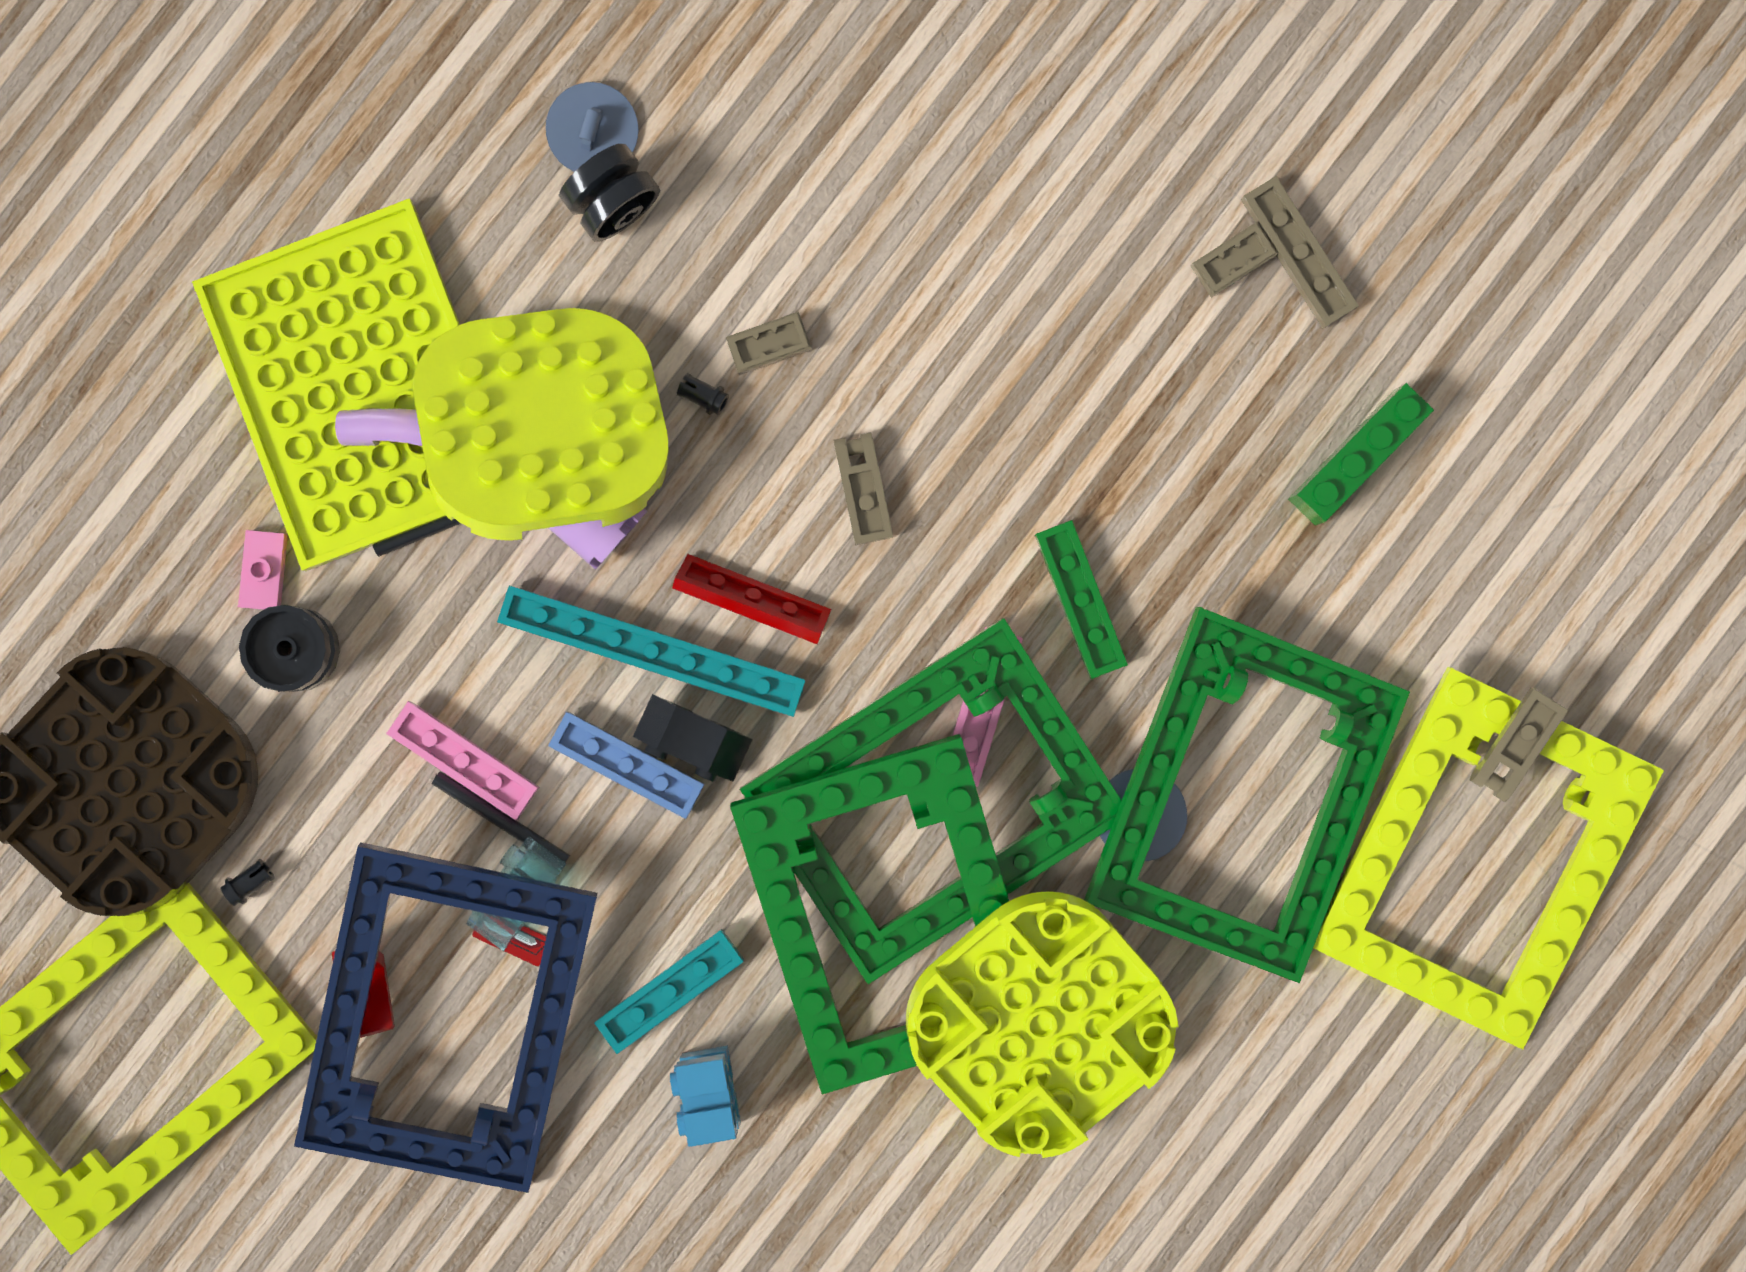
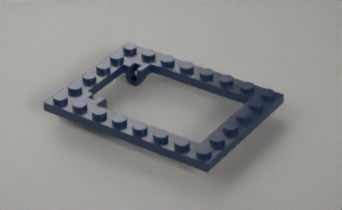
M360 842L356 851L294 1147L529 1193L598 893ZM391 893L549 927L508 1108L480 1103L472 1137L372 1117L374 1108L372 1103L377 1093L379 1082L352 1077Z

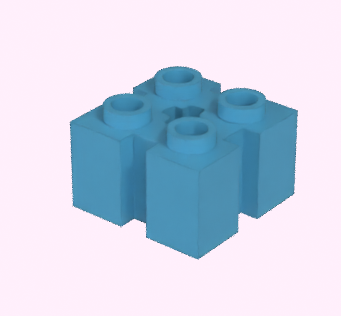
M728 1045L682 1053L679 1058L680 1061L674 1065V1072L670 1073L672 1094L674 1097L680 1096V1099H682L680 1112H677L679 1135L687 1137L688 1147L736 1139L741 1120L737 1096L734 1090Z

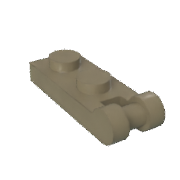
M872 433L860 434V438L845 441V437L833 440L855 546L893 538ZM864 453L866 463L851 466L849 456Z
M1530 687L1484 759L1473 770L1470 781L1479 787L1487 786L1494 791L1493 795L1506 802L1512 796L1568 712V709ZM1500 762L1510 768L1503 778L1494 773Z

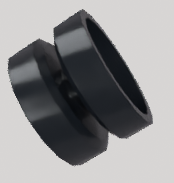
M618 143L591 157L567 179L559 192L560 199L573 215L583 214L580 224L594 242H602L634 223L652 206L661 191L647 171L636 172L639 165L638 159L626 144Z
M290 605L268 607L254 615L243 629L239 643L241 663L248 676L263 688L278 692L312 690L322 684L335 670L340 654L338 635L329 620L317 611ZM292 647V652L288 655L287 648Z

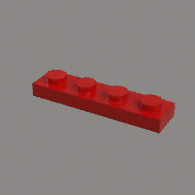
M688 553L675 576L672 589L817 645L832 610Z

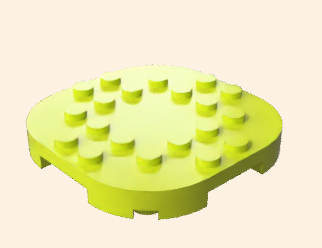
M580 308L555 309L474 320L458 325L440 335L428 346L421 356L413 378V394L428 483L433 498L443 513L451 521L456 519L471 528V533L495 540H521L522 532L596 520H601L602 527L623 522L639 513L647 506V501L656 490L661 488L667 470L668 434L654 372L645 346L636 334L620 321L600 312Z
M1036 892L1022 895L1010 900L992 912L925 969L912 989L906 1010V1029L914 1060L927 1080L929 1078L933 1080L976 1127L978 1135L984 1141L1004 1153L1020 1157L1021 1153L1041 1154L1042 1158L1053 1157L1071 1151L1088 1140L1086 1132L1144 1084L1150 1089L1159 1081L1169 1067L1176 1050L1174 1041L1176 1027H1178V1018L1173 1002L1161 980L1097 908L1081 898L1061 892Z

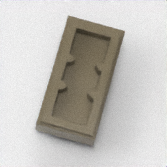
M1255 222L1193 262L1191 268L1212 298L1276 257L1278 253L1258 222Z
M799 312L726 337L739 375L812 350Z

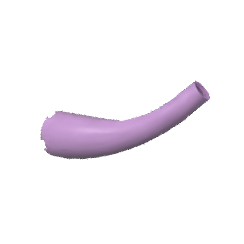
M414 409L342 410L337 413L335 430L341 445L376 446L381 441H393L422 446L417 413ZM643 509L623 522L602 527L601 520L550 527L549 529L596 570L647 511Z

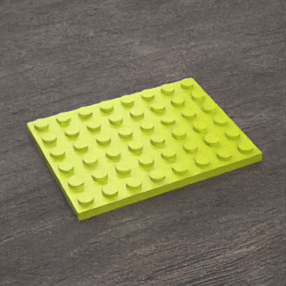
M410 198L192 281L302 571L314 569L371 547L378 542L446 517L431 493L422 446L393 441H381L376 446L341 445L335 430L337 413L342 410L392 408L416 410L413 378L421 356L428 346L440 335L460 325L415 206Z

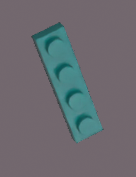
M720 929L598 1018L594 1024L615 1053L618 1054L743 963L744 958L723 929Z

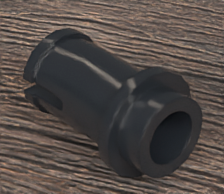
M687 373L683 377V380L686 381L685 384L683 382L679 384L677 396L705 408L706 413L709 415L713 413L720 415L727 404L729 394L724 392L722 386L715 388Z
M258 859L256 863L235 878H226L225 885L221 887V891L233 906H236L238 903L245 904L248 896L269 881L275 879L274 874L271 871L268 873L267 871L270 869L262 859Z

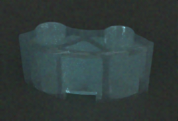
M529 836L520 847L513 844L500 861V864L504 866L501 871L503 873L549 883H555L566 866L564 861ZM472 911L466 924L504 952L526 922Z

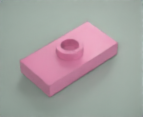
M245 531L238 607L264 610L268 607L281 605L288 534Z

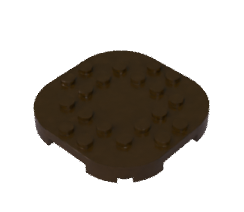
M99 648L81 654L64 665L57 672L60 678L9 733H0V841L3 844H10L62 892L60 897L75 908L100 916H131L152 911L173 899L236 832L253 805L258 785V767L253 747L242 728L171 663L153 654L133 648Z

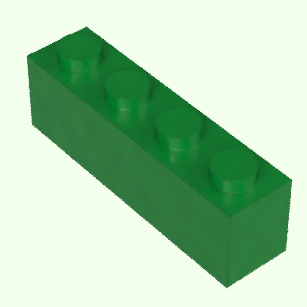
M1407 383L1396 388L1288 500L1315 526L1326 522L1434 409Z

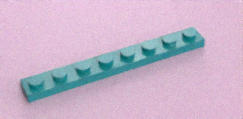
M510 585L508 586L497 620L498 623L792 717L795 716L806 681Z

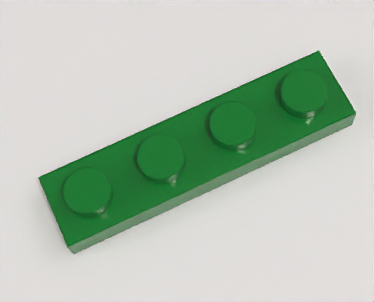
M1073 521L1065 522L1035 534L1089 678L1093 679L1127 666V661Z

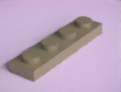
M1277 176L1242 197L1241 201L1253 220L1258 222L1278 253L1277 258L1322 329L1359 307Z

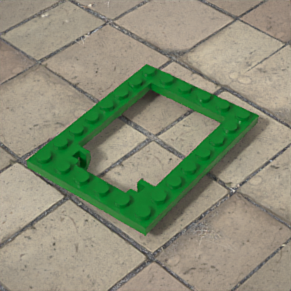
M1196 607L1084 900L1095 907L1300 983L1410 691L1202 607ZM1246 669L1332 703L1328 715L1336 718L1335 725L1331 730L1322 729L1319 738L1342 748L1274 931L1138 880L1207 696H1212L1233 705L1241 698L1246 689L1249 677ZM1230 675L1227 687L1223 688L1227 676Z
M1004 618L999 619L739 789L743 796L747 798L844 769L960 694L974 717L989 711L1007 696L1060 777V780L1051 785L1053 789L1043 796L1036 794L1029 799V803L1042 823L995 853L1007 895L1109 830L1113 825L1122 801ZM811 823L809 824L818 859L792 867L793 871L867 984L875 981L972 918L962 880L959 876L879 928Z
M960 734L730 803V809L822 1095L917 1066L912 1055L906 1025L847 1042L792 867L818 859L809 826L810 823L907 794L917 829L944 821L975 927L1000 906L1009 902Z

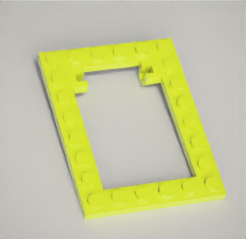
M1447 667L1332 897L1313 949L1523 1050L1664 770L1563 721L1560 722L1540 752V755L1581 774L1580 778H1575L1568 786L1563 798V808L1587 820L1588 823L1502 994L1496 993L1365 929L1451 755L1470 765H1478L1482 757L1476 754L1479 744L1482 741L1489 742L1493 733L1499 735L1521 703L1518 699L1451 667ZM1589 791L1590 793L1584 805H1581L1583 796Z
M190 883L169 902L152 911L131 916H110L0 1007L1 1096L31 1073V1069L14 1049L163 925L167 924L265 1041L114 1168L96 1148L84 1156L82 1162L64 1173L0 1097V1170L70 1255L77 1252L309 1057L315 1049L317 1035Z

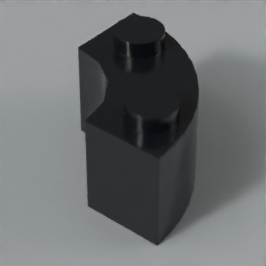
M652 694L633 735L634 738L647 744L644 749L647 753L666 760L668 754L696 766L695 774L715 783L718 777L734 782L753 740L716 721L704 718L687 708Z

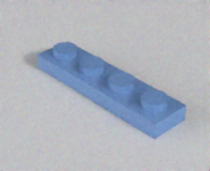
M569 711L565 713L548 745L554 750L685 819L688 818L705 783Z

